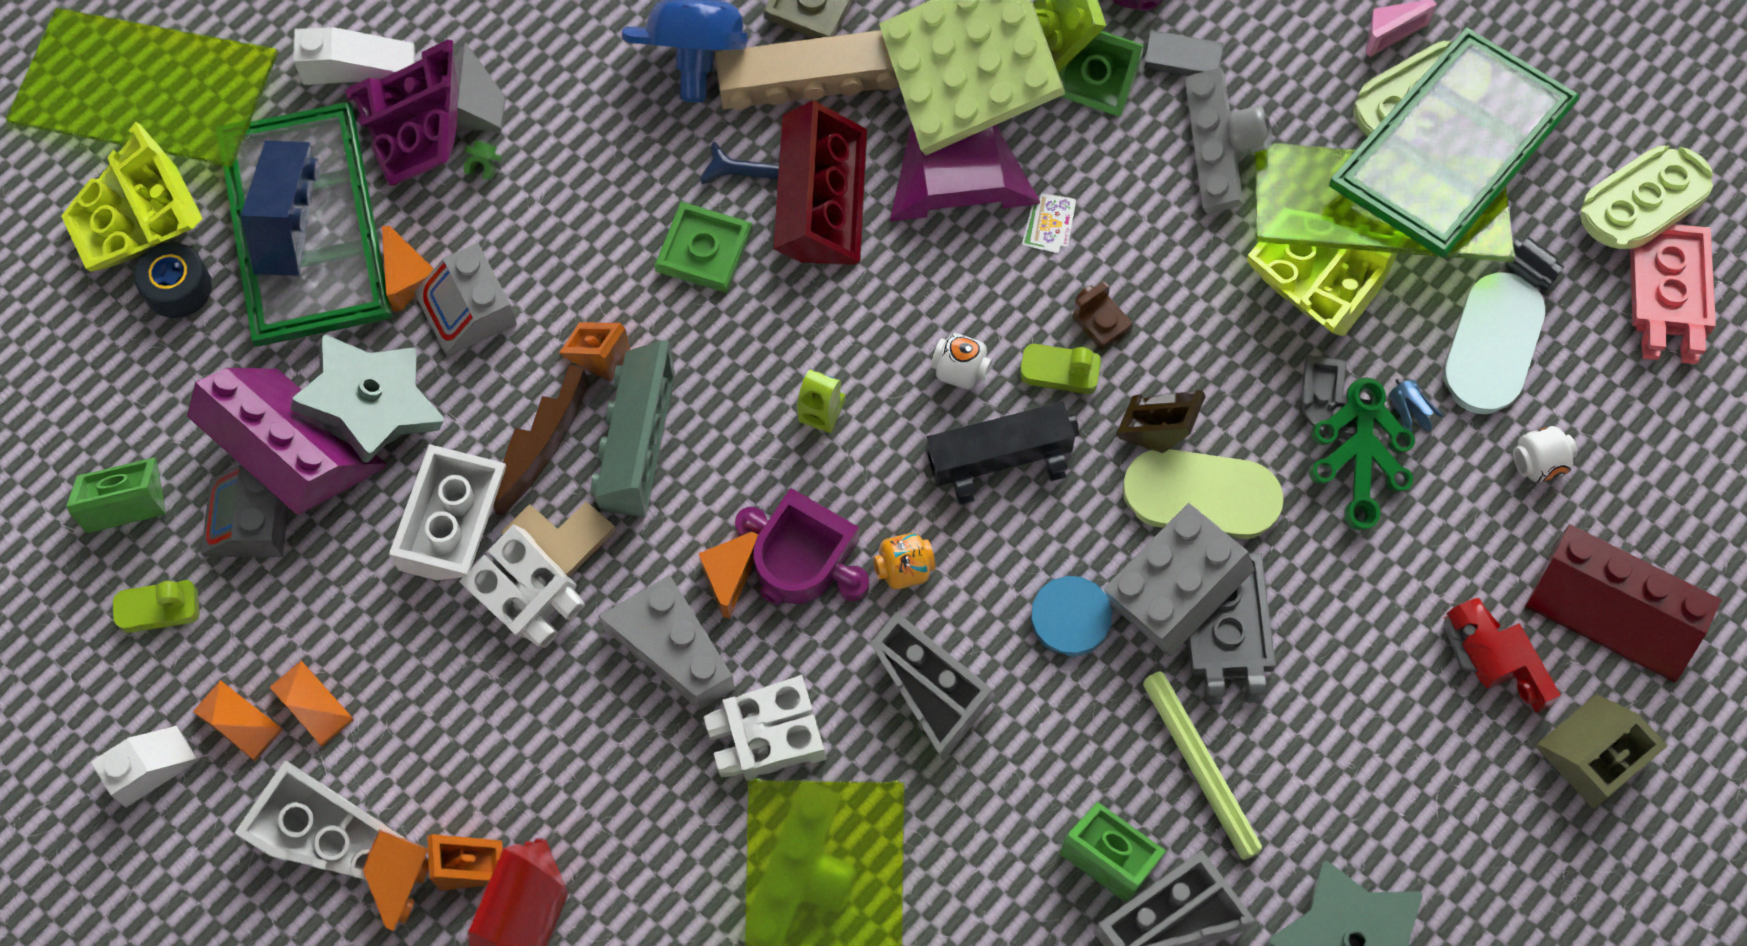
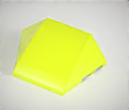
M137 122L129 129V132L133 135L119 153L113 150L107 157L110 164L98 179H90L61 215L85 268L90 272L106 269L134 259L146 253L150 248L161 243H167L178 235L192 230L203 219L177 167Z
M1284 211L1248 254L1247 261L1271 288L1292 305L1325 326L1333 334L1345 336L1380 291L1402 247L1405 236L1393 233L1392 239L1368 234L1369 228L1359 226L1356 231L1335 227L1332 220Z

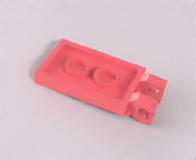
M1674 224L1643 246L1630 249L1632 326H1636V331L1643 332L1641 341L1642 359L1658 360L1660 358V350L1664 351L1666 348V334L1682 336L1680 345L1681 363L1698 364L1700 361L1699 354L1703 355L1706 351V338H1708V334H1711L1716 326L1711 228Z

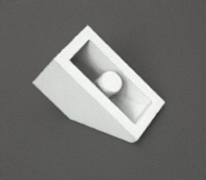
M174 726L127 738L92 760L91 764L110 795L124 807H128L199 760L179 728Z

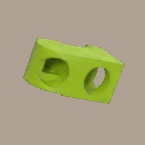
M812 369L808 370L798 395V422L832 433L846 401L845 394L840 392L841 380Z

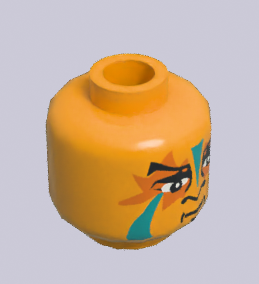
M908 533L884 539L879 547V555L873 556V565L879 580L885 578L887 584L892 589L899 590L925 583L929 579L930 572L935 570V558L931 544L927 539L922 540L918 534Z

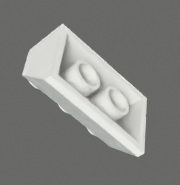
M429 444L389 552L398 571L433 580L468 577L505 473L506 463Z

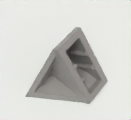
M465 42L454 58L458 87L456 130L502 131L505 95Z

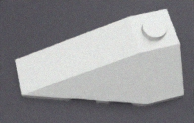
M286 760L235 831V834L272 857L365 880L362 867L378 830L382 829L404 838Z

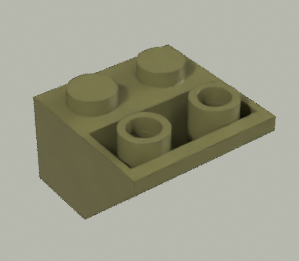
M1598 694L1594 695L1535 745L1593 810L1668 746L1638 713Z

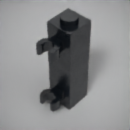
M1063 401L926 436L925 452L936 487L953 483L959 505L975 501L973 495L975 494L972 477L1044 459L1050 481L1066 478L1065 471L1068 470L1063 454L1073 452L1075 437L1079 436V427L1075 415L1067 413Z

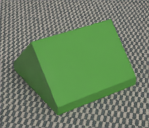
M1101 31L1058 72L1066 93L1060 97L1121 117L1139 73L1144 45Z
M156 457L78 475L66 506L69 514L86 533L166 515Z
M1096 802L1067 834L1063 841L1060 855L1128 903L1136 895L1166 850L1102 804Z

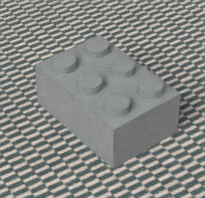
M1188 503L1108 583L1104 591L1111 606L1170 657L1255 570L1249 552Z

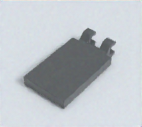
M1262 553L1249 554L1255 571L1188 638L1191 674L1204 675L1206 705L1223 703L1222 697L1225 696L1224 680L1245 679L1247 703L1264 702L1263 695L1267 694L1264 672H1273L1276 663Z

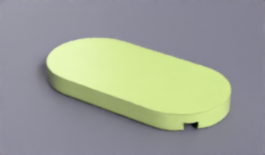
M1442 41L1429 46L1371 79L1362 87L1355 102L1354 116L1358 127L1367 137L1453 41ZM1467 52L1441 81L1440 85L1475 106L1486 94L1489 85L1490 66L1488 63ZM1428 96L1394 136L1408 144L1459 114Z
M1669 146L1652 148L1594 186L1587 193L1580 211L1581 222L1585 230L1595 240L1606 246L1618 249H1633L1643 246L1706 202L1713 187L1711 179L1713 173L1710 165L1703 157L1690 149L1679 147L1678 150L1668 149Z
M1172 449L1164 453L1150 450L1133 460L1126 471L1123 482L1124 500L1127 506H1130L1131 510L1136 513L1135 516L1148 525L1164 528L1190 503L1231 538L1252 539L1262 535L1263 532L1267 531L1277 522L1283 507L1282 488L1274 474L1264 466L1247 460Z

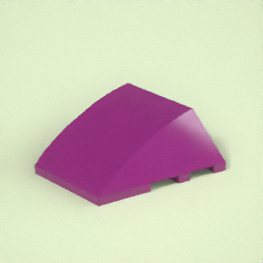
M447 39L422 51L421 60L382 79L367 78L344 90L348 99L354 100L361 114L358 117L361 126L367 127L373 139L371 148L389 185L395 186L446 163L451 155L457 129L458 87L453 40Z
M911 122L890 222L928 217V210L995 202H1001L1002 209L1040 204L1038 196L997 125L925 155L920 149Z

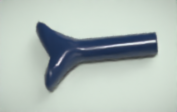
M714 141L710 150L713 160L700 177L702 185L730 174L778 180L779 165L731 159Z

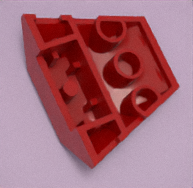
M538 837L535 838L534 842L525 841L524 846L515 844L503 848L468 930L469 946H548L569 893L546 840Z

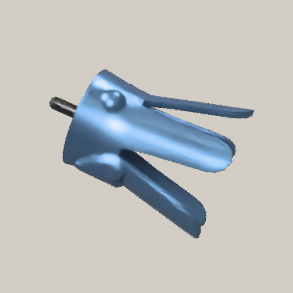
M1396 379L1397 386L1390 391L1388 396L1393 401L1392 404L1396 411L1400 414L1404 428L1412 432L1410 411L1424 430L1431 431L1432 423L1428 416L1432 415L1433 412L1439 417L1444 415L1422 395L1416 380H1408L1401 383L1399 379Z

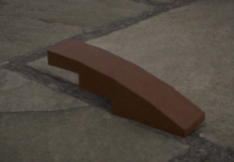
M569 365L558 399L542 396L531 430L514 429L503 460L507 467L493 504L496 514L504 516L533 485L555 455L576 417L589 383L584 368Z

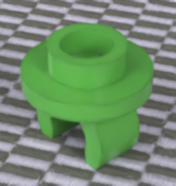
M476 140L474 147L466 146L465 152L473 155L465 161L464 173L473 174L476 164L481 162L484 165L482 178L491 180L496 172V167L492 160L502 161L503 157L496 153L497 146Z

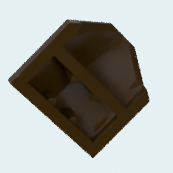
M1196 390L1195 393H1167L1143 398L1141 394L1134 395L1130 400L1116 434L1121 440L1164 453L1191 434L1206 396L1203 390Z

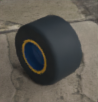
M168 242L150 248L139 259L134 270V283L148 307L160 316L168 318L186 317L198 311L207 302L212 290L211 276L199 254L186 244Z

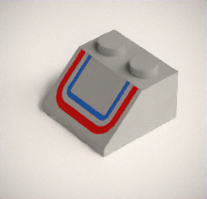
M479 243L443 258L414 292L446 357L517 325L511 304Z

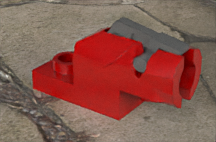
M1474 598L1459 604L1446 613L1448 616L1443 617L1444 627L1461 670L1475 672L1479 681L1487 689L1516 678L1519 695L1526 704H1531L1535 713L1551 707L1561 696L1520 623L1499 632L1498 629L1501 628V625L1487 610L1480 598Z

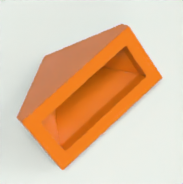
M390 225L382 226L386 295L393 311H402L416 296L414 292L434 268Z
M302 660L269 687L321 747L354 720Z
M221 680L193 710L196 716L255 762L283 731L279 725Z

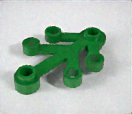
M1369 377L1359 378L1351 383L1346 393L1347 403L1328 420H1321L1311 429V437L1318 445H1328L1336 440L1338 430L1357 416L1356 433L1326 459L1314 462L1309 468V476L1316 484H1326L1333 480L1336 476V471L1355 455L1353 501L1347 504L1344 517L1351 528L1359 531L1373 527L1380 519L1379 505L1370 498L1372 459L1386 474V485L1392 492H1403L1413 484V475L1410 470L1401 467L1373 434L1374 420L1389 435L1387 440L1388 447L1396 454H1403L1411 450L1415 444V437L1410 430L1403 428L1385 407L1386 392L1384 387L1377 380ZM1360 392H1365L1369 395V404L1362 403ZM1321 426L1329 429V439H1325L1320 435L1319 429ZM1397 435H1402L1406 439V446L1404 448L1397 444ZM1319 465L1327 468V478L1319 476L1317 472ZM1396 473L1404 477L1405 483L1403 487L1396 484L1394 480ZM1356 508L1364 512L1365 518L1363 522L1358 521L1354 517V510Z

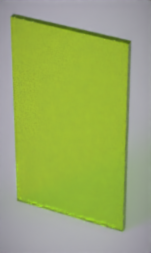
M55 8L5 120L10 124L122 146L133 135L129 132V129L137 122L165 154L232 167L279 52L276 48Z
M1272 143L1268 149L1255 152L1256 242L1438 256L1329 187L1332 176L1356 150ZM1378 152L1355 178L1442 234L1449 229L1471 203L1466 198L1391 152ZM1427 155L1481 190L1504 164L1503 161ZM1506 187L1447 257L1500 262L1514 261L1515 252Z
M758 778L748 780L745 946H902L904 782L898 780L893 782L760 780Z

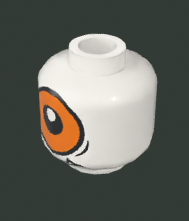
M953 333L946 340L942 338L939 340L932 358L931 367L936 369V376L940 381L969 390L976 385L978 380L985 382L991 368L992 359L986 358L987 347L983 342Z
M1548 426L1524 434L1519 438L1517 447L1513 450L1514 463L1521 476L1528 477L1536 483H1542L1568 474L1573 467V458L1577 457V446L1574 439L1570 435H1565L1561 429L1555 426Z

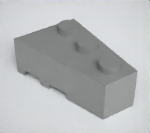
M670 575L598 616L603 631L620 642L632 652L634 657L648 665L660 675L662 680L699 710L735 690L731 672Z
M896 611L870 644L944 761L996 696L991 687Z
M1201 850L1101 921L1094 934L1103 946H1198L1248 931L1256 920L1203 850Z

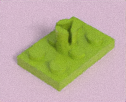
M1035 0L1033 2L1058 72L1106 27L1098 0Z

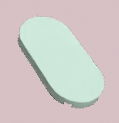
M1506 272L1487 275L1472 287L1466 299L1444 366L1443 380L1446 388L1448 386L1449 391L1452 393L1451 397L1453 400L1470 412L1477 414L1496 413L1497 410L1507 408L1513 404L1523 388L1545 318V304L1539 290L1518 275Z

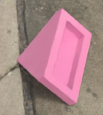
M1422 0L1373 9L1366 54L1372 57L1429 25L1437 5L1434 0Z

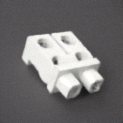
M513 524L488 550L494 558L484 555L471 568L468 577H463L459 582L516 636L526 638L539 647L545 648L558 634V631L546 620L556 609L565 619L571 620L585 607V604L574 590L577 585L547 556L525 529Z
M802 675L748 692L737 698L734 696L724 699L725 708L718 709L704 716L711 741L733 735L735 747L714 753L721 777L736 776L744 773L745 779L749 780L758 777V775L769 774L810 761L812 764L827 760Z

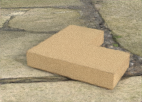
M586 501L559 528H556L529 504L501 531L503 535L513 524L525 529L547 556L563 570L567 577H570L616 532V529L610 521Z

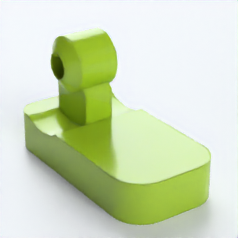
M1030 344L1023 351L1020 378L1027 385L1093 394L1097 389L1101 357L1086 347L1067 349Z
M165 580L157 585L119 591L113 598L114 622L126 633L194 623L200 615L198 589L190 580L180 582Z

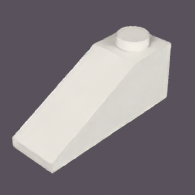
M334 27L295 29L294 63L304 85L361 82L367 78L382 79L415 63L414 43Z

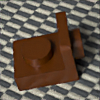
M1105 281L1096 287L1090 285L1084 288L1076 296L1072 317L1101 351L1131 331L1133 325L1131 320L1108 296L1110 286Z

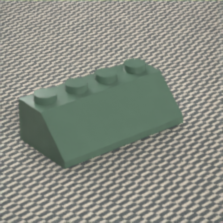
M660 340L626 351L623 365L616 366L614 388H618L615 401H609L606 412V423L610 424L608 437L602 436L599 444L598 458L602 460L600 473L593 474L590 493L591 496L595 497L599 511L645 518L647 516L675 378L669 341Z

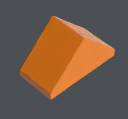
M579 322L559 354L611 382L614 378L616 366L623 364L625 352L631 349L626 328L621 323Z
M749 532L698 553L701 568L723 617L728 619L733 614L755 563L754 546L759 534Z
M437 834L427 836L429 879L440 891L488 885L503 850L502 840Z

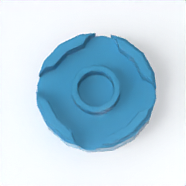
M1064 576L1051 580L1039 590L1032 603L1031 625L1035 637L1046 649L1054 653L1058 652L1071 657L1091 653L1104 642L1111 628L1112 608L1107 595L1097 584L1083 577Z

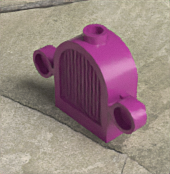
M791 487L768 521L765 513L757 507L743 508L736 515L735 527L739 537L749 532L759 534L754 546V561L756 574L762 586L759 594L768 602L779 606L781 602L788 604L807 603L820 597L834 580H837L839 594L848 601H858L867 595L869 591V576L867 572L859 566L847 567L844 565L859 542V526Z

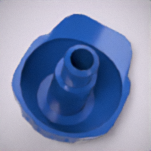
M661 0L656 3L649 13L646 27L627 26L622 30L623 41L631 44L676 47V69L681 70L680 96L678 98L684 102L701 103L708 99L706 98L707 72L713 71L714 50L746 49L748 42L747 32L743 31V17L738 8L723 0Z

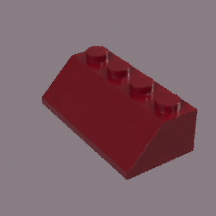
M814 100L782 115L773 250L801 263L856 265L861 260L867 129Z
M1569 524L1557 539L1524 607L1676 683L1707 634L1722 599Z

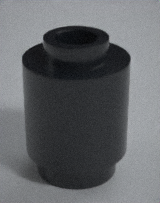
M1530 237L1524 242L1517 238L1503 256L1509 261L1505 266L1507 270L1518 275L1535 288L1539 287L1545 292L1564 269V266L1557 262L1559 258Z

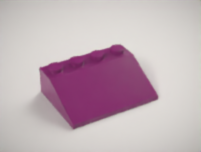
M224 368L196 381L187 417L297 515L306 512L385 469L386 462L378 455H375L368 463L364 462L350 443L333 435L321 421L291 411L292 399L302 389L279 369Z

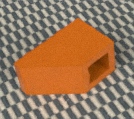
M379 829L362 870L385 928L394 931L397 922L406 923L415 900L408 896L414 882L422 884L428 873L429 861L426 858L428 848Z

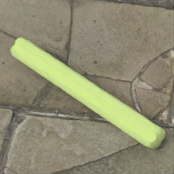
M1159 671L1148 676L1143 682L1148 695L1240 858L1245 860L1257 855L1262 849L1261 843L1165 674Z

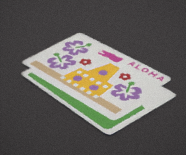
M1041 194L1040 204L1032 205L1022 245L1059 253L1060 246L1067 247L1069 243L1076 199Z

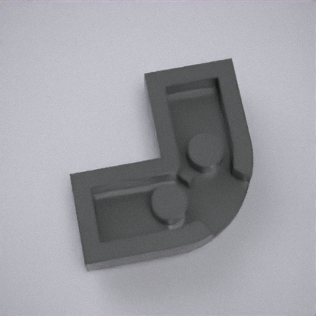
M1307 355L1304 363L1301 406L1306 419L1312 426L1321 420H1328L1347 403L1346 396H1343L1346 360ZM1360 398L1362 403H1370V400ZM1357 416L1338 430L1337 438L1348 440L1356 433ZM1374 420L1373 434L1379 439L1380 426ZM1321 426L1319 432L1330 436L1329 429Z

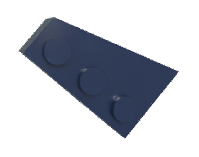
M265 140L241 213L253 274L300 276L310 208L313 200L314 183L320 177V161L318 158L313 157L311 142Z

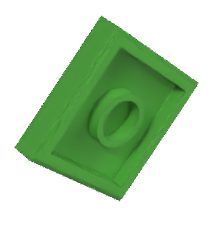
M681 201L654 265L655 272L728 293L752 233V222Z

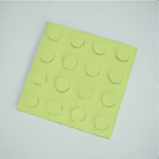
M929 0L879 23L920 149L925 155L1066 94L1032 0Z

